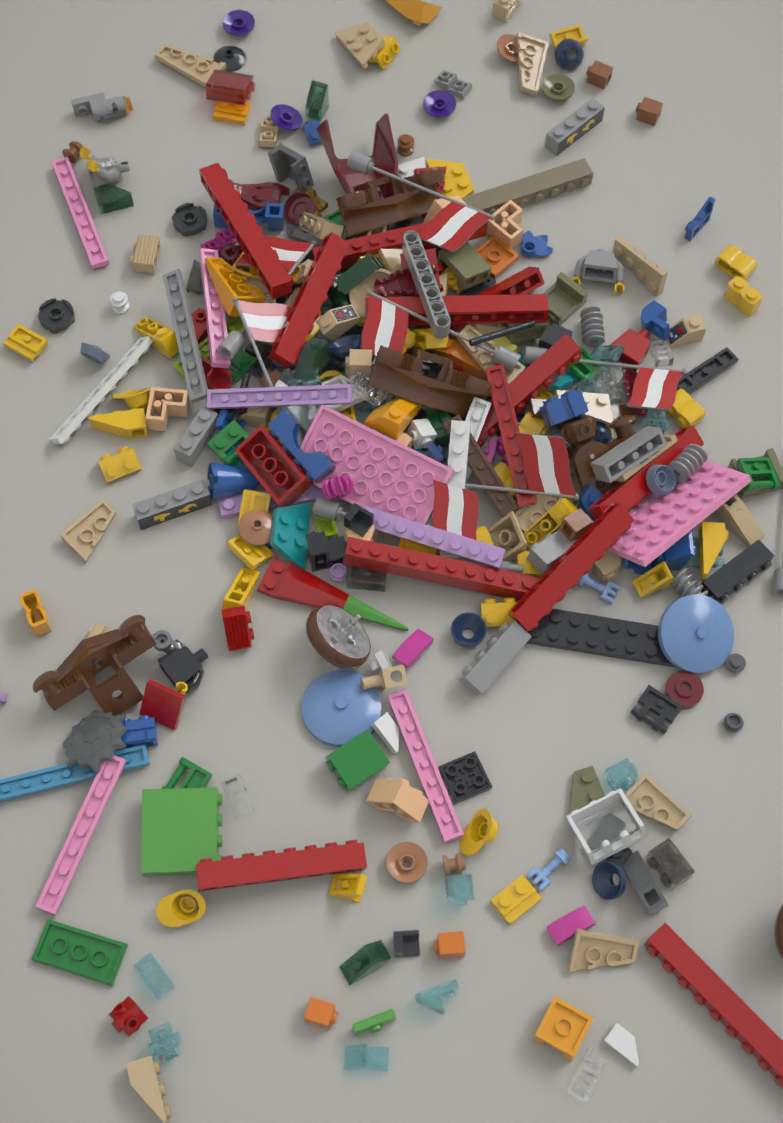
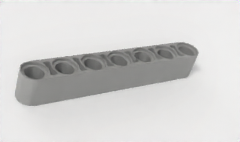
M407 231L403 235L402 250L433 335L439 339L446 338L450 330V316L419 234L415 231Z

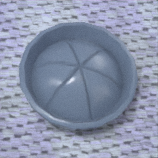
M81 343L80 353L88 359L104 364L110 358V355L100 347Z
M654 464L647 471L646 481L649 489L655 495L666 496L675 487L676 476L669 466Z

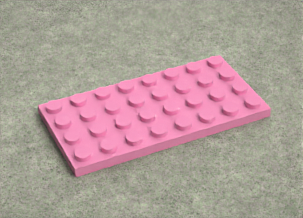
M321 404L300 446L305 453H315L318 451L325 453L336 466L321 482L313 480L314 485L322 488L321 484L324 481L347 474L353 481L354 492L341 499L351 504L364 505L425 525L428 524L433 514L435 497L433 480L448 484L454 472V469Z
M710 461L704 462L683 484L676 482L673 490L666 496H658L652 492L644 496L640 504L631 507L629 514L634 519L631 528L627 532L622 533L618 537V542L606 551L646 567L751 482L750 475Z

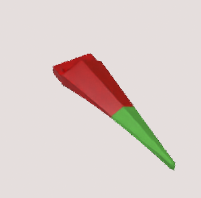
M274 556L257 588L258 592L274 599L316 608L321 605H334L344 609L353 617L359 614L361 619L408 631V627L297 565L285 562Z

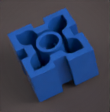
M572 389L561 394L559 399L557 396H554L543 402L544 405L539 409L547 429L589 411L581 390L575 392Z

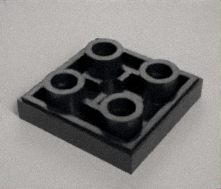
M475 751L438 766V770L455 804L492 789V785Z

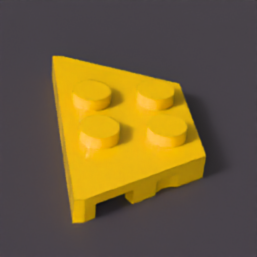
M426 159L428 168L447 166L444 177L445 187L443 188L442 195L447 197L459 195L460 198H464L474 194V188L463 163Z

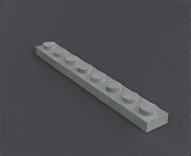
M176 269L162 276L189 398L192 403L207 398L208 387L182 272Z

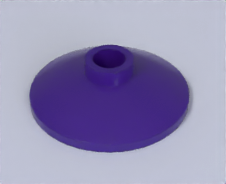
M234 10L224 16L222 23L226 32L241 36L253 30L255 19L247 11Z
M436 90L425 96L423 107L431 116L446 117L455 111L456 99L449 92Z
M278 104L271 109V119L280 128L293 131L301 127L303 119L295 108L286 104Z

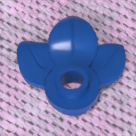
M527 231L522 236L520 252L525 257H545L550 255L553 249L547 246V235L534 236L530 231Z

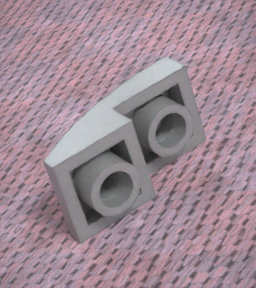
M442 70L434 80L439 87L462 99L472 89L471 83L459 80L457 74Z

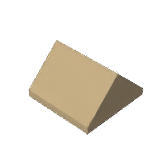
M511 511L487 529L494 546L506 549L503 561L514 560L517 554L526 551L527 542L514 512Z

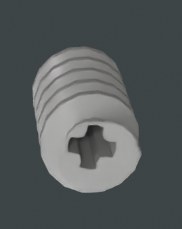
M586 307L580 313L582 341L584 344L593 347L603 345L605 343L603 314L600 313L599 307Z
M690 444L668 465L675 473L676 482L683 484L690 475L694 474L707 461L708 454L699 445Z
M687 568L679 572L671 583L672 589H676L677 594H682L681 597L693 594L707 596L709 593L708 590L701 592L704 587L703 585L696 587L699 580L691 581L693 574L686 576Z

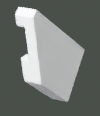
M385 713L372 723L371 726L394 755L399 751V727L390 715Z
M616 1023L603 1042L637 1067L639 1059L635 1037Z

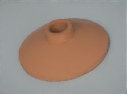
M512 34L502 35L497 41L498 52L506 60L517 63V36Z
M264 510L247 512L239 522V533L242 539L254 546L269 543L272 515ZM255 523H260L261 526H260V527H255L254 524H255Z
M401 842L393 846L386 858V866L389 874L395 880L402 883H413L425 874L428 867V858L425 851L419 845L413 842ZM406 861L411 864L408 868L403 866V863Z

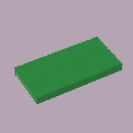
M48 919L32 961L113 987L128 944Z

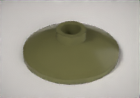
M553 74L544 79L542 91L548 98L562 101L574 94L575 84L566 75Z

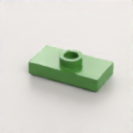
M390 1009L356 1022L352 1025L354 1035L357 1036L367 1031L371 1033L383 1029V1025L395 1021L396 1015L394 1010Z

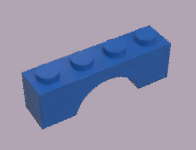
M266 203L262 209L249 211L250 214L255 216L256 224L261 226L263 230L283 231L285 219L284 204ZM214 204V227L229 228Z
M284 409L267 424L271 428L269 432L273 437L279 438L283 442L281 446L285 451L291 452L295 456L293 460L300 467L303 465L307 470L305 474L310 480L321 482L336 468L325 453L321 451L305 453L300 448L297 436L301 425L290 412Z

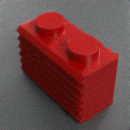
M245 606L221 610L229 651L251 648V640L255 638L253 628L248 627V623H252L250 611L246 612Z

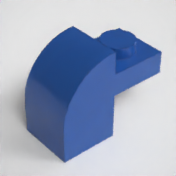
M653 300L641 312V329L648 330L649 333H653L654 336L659 337L663 341L670 337L669 324L666 323L667 308Z

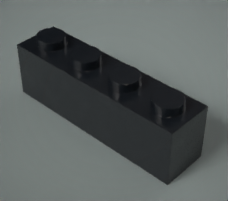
M758 539L702 581L701 585L704 587L701 592L708 590V597L713 596L712 599L723 604L730 598L731 593L734 591L736 593L745 586L744 583L747 581L752 582L757 578L760 571L763 570L765 572L772 566L771 562L775 555Z

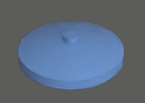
M693 594L676 599L665 609L659 622L658 638L664 655L675 667L691 673H704L716 669L728 658L734 643V628L728 612L720 603L708 596Z
M334 670L319 676L308 686L302 699V717L307 730L318 741L328 746L341 747L367 729L371 734L375 731L371 724L381 717V699L376 687L366 690L362 689L360 678H364L363 675L349 670Z

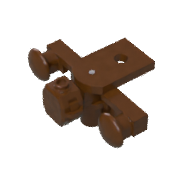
M625 415L614 419L609 427L615 429L617 438L612 439L613 441L607 444L594 441L597 425L595 419L590 416H577L562 423L560 435L565 442L570 444L567 447L570 473L576 472L582 493L587 485L592 484L604 495L618 483V481H612L611 483L603 481L602 486L597 488L595 484L597 479L590 463L637 433L633 431L631 425L637 419L635 416Z

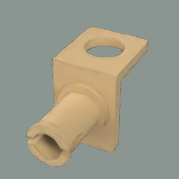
M404 665L381 669L377 671V675L360 678L363 690L379 686L380 690H385L408 683ZM393 671L401 673L402 678L399 682H394L391 679Z

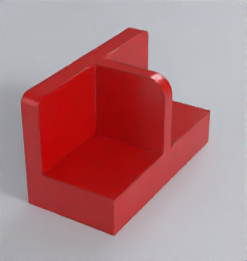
M201 357L208 389H230L233 385L232 373L225 368L211 367V361Z

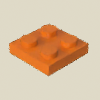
M494 235L476 249L492 267L490 276L493 279H496L519 259V255Z

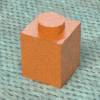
M463 931L438 933L437 940H434V952L439 953V959L465 957Z
M310 997L304 1015V1022L329 1030L331 1024L335 1025L338 1012L335 1011L336 1005Z

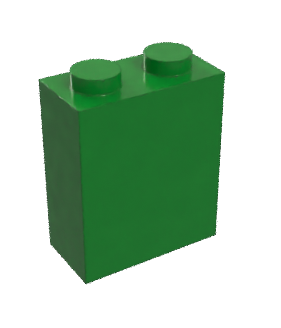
M368 729L325 757L327 768L331 773L335 772L338 777L336 779L338 785L342 790L346 789L347 792L390 764V761Z

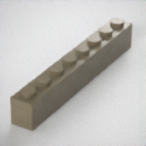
M585 158L461 199L467 205L492 215L509 200L523 208L529 204L541 202L544 199L586 187L592 183L593 172Z

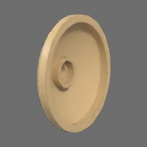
M380 268L349 292L350 303L356 307L360 316L366 319L365 298L369 297L366 295V291L371 289V292L376 294L374 290L376 278L384 279L389 277L392 272ZM391 295V296H386V297H403V296H401V295Z

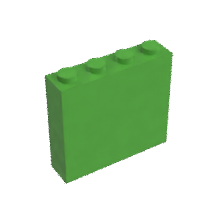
M217 787L142 790L141 874L143 876L196 875L195 865L200 863L199 860L205 858H212V861L221 860L222 855H219V847H222V834L219 835V826H222L223 819L222 814H219V806H222L223 798L222 793H219Z

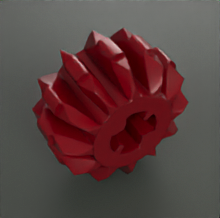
M234 242L231 245L226 243L225 247L220 246L218 256L233 266L243 250L240 245L235 246Z

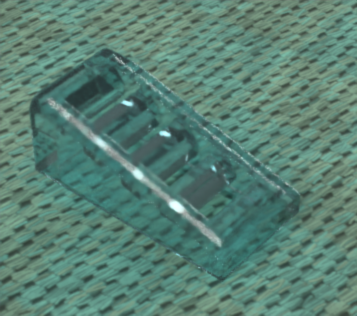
M151 952L133 965L157 1000L175 988L174 983ZM151 960L152 964L142 971L140 967ZM154 967L157 968L156 971L146 977L145 974ZM159 973L162 975L153 983L150 982V980L157 976ZM165 979L166 983L156 990L154 987Z

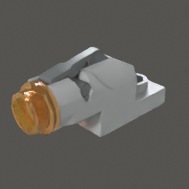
M104 92L71 100L75 116L92 113L94 121L102 119L107 121L126 115L129 111L133 110L130 97L125 98L123 96L106 99Z

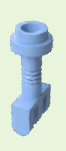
M589 572L578 579V585L582 586L585 583L600 591L602 594L599 599L608 604L613 603V598L616 597V592L620 589L618 585L611 581H608L606 586L588 577Z
M563 849L554 852L556 857L544 869L540 871L535 867L527 874L526 878L528 880L534 875L536 876L532 881L533 886H536L540 881L542 882L537 889L539 892H542L551 883L547 876L561 863L564 865L568 863L570 857Z

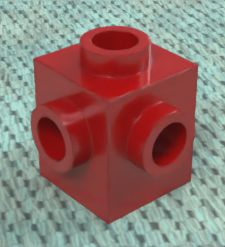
M129 996L117 1004L113 1011L109 1013L114 1020L111 1025L119 1034L123 1031L128 1037L138 1031L141 1025L149 1019Z

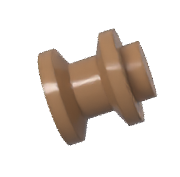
M456 854L455 858L448 859L446 855H443L445 876H449L451 871H456L458 875H462V870H466L464 857L460 858V854Z

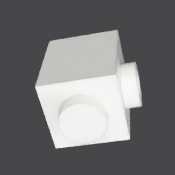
M428 419L412 420L406 431V434L412 438V444L415 449L428 448L437 437V433Z

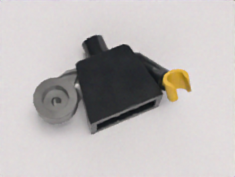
M165 630L155 632L152 637L156 645L153 647L167 654L158 659V664L174 685V690L185 695L198 689L204 674L200 663L208 658L204 649L201 648L193 654L185 644L177 639L172 640L169 632Z

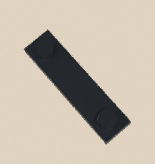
M728 347L724 348L683 375L677 385V391L683 389L688 394H691L738 363L739 359Z

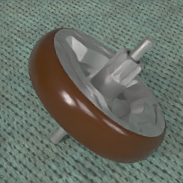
M321 605L309 614L306 620V633L311 645L318 653L317 659L322 657L330 664L347 670L356 669L366 662L370 655L371 644L365 629L358 622L361 618L359 614L353 617L344 609L334 605Z

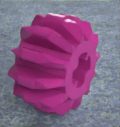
M347 474L333 477L321 484L323 495L329 501L345 497L354 492L353 481Z

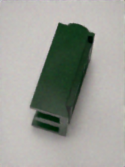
M367 253L365 257L338 277L339 280H334L337 284L336 288L341 294L349 295V292L374 271L380 268L388 269L377 255Z

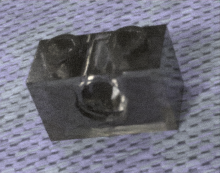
M348 565L347 588L385 592L387 573ZM370 572L371 575L365 576L363 573Z
M670 838L651 849L646 856L649 866L653 870L656 869L663 885L669 887L671 891L691 878L695 872ZM664 862H671L674 868H666Z

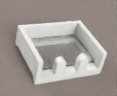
M621 788L609 792L606 796L594 800L587 806L574 810L566 816L570 828L589 858L591 865L647 838L644 824Z

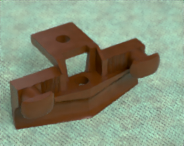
M438 167L403 179L437 192V183L444 181V173ZM389 176L354 186L353 193L336 198L348 237L428 213L433 201L438 199L433 194ZM391 183L393 196L380 199L376 188Z
M380 345L368 385L429 407L456 415L459 414L463 417H467L474 397L479 399L481 396L488 397L492 390V383L487 382L485 379L453 369V361L449 358L412 346L410 352L413 355ZM424 359L442 365L436 379L421 374Z
M142 615L131 616L118 629L83 639L56 671H47L37 677L33 683V691L37 693L42 690L46 702L53 711L87 689L105 713L112 712V715L116 716L143 700V694L123 666L156 645L154 638L145 625V617ZM100 658L101 662L98 665H92V660ZM111 666L116 674L96 685L95 675ZM114 691H122L120 696L112 697Z

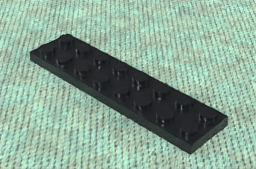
M552 608V611L547 616H543L538 621V626L528 632L532 637L527 641V644L677 668L666 658L660 647L658 625Z

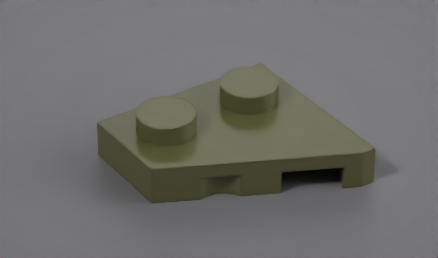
M593 766L574 771L569 814L605 796Z

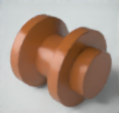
M408 134L399 136L397 140L398 153L401 156L412 155L414 152V138Z
M71 141L69 143L70 149H64L62 154L64 157H68L71 163H76L78 161L77 156H80L79 152L82 144Z

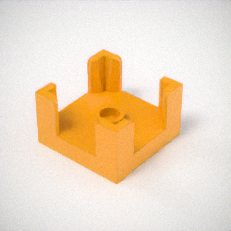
M554 996L533 1040L541 1045L544 1042L561 1051L564 1058L572 1061L590 1027L593 1017Z

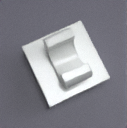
M382 650L375 653L377 661L369 664L372 671H375L376 674L378 670L393 667L388 655Z

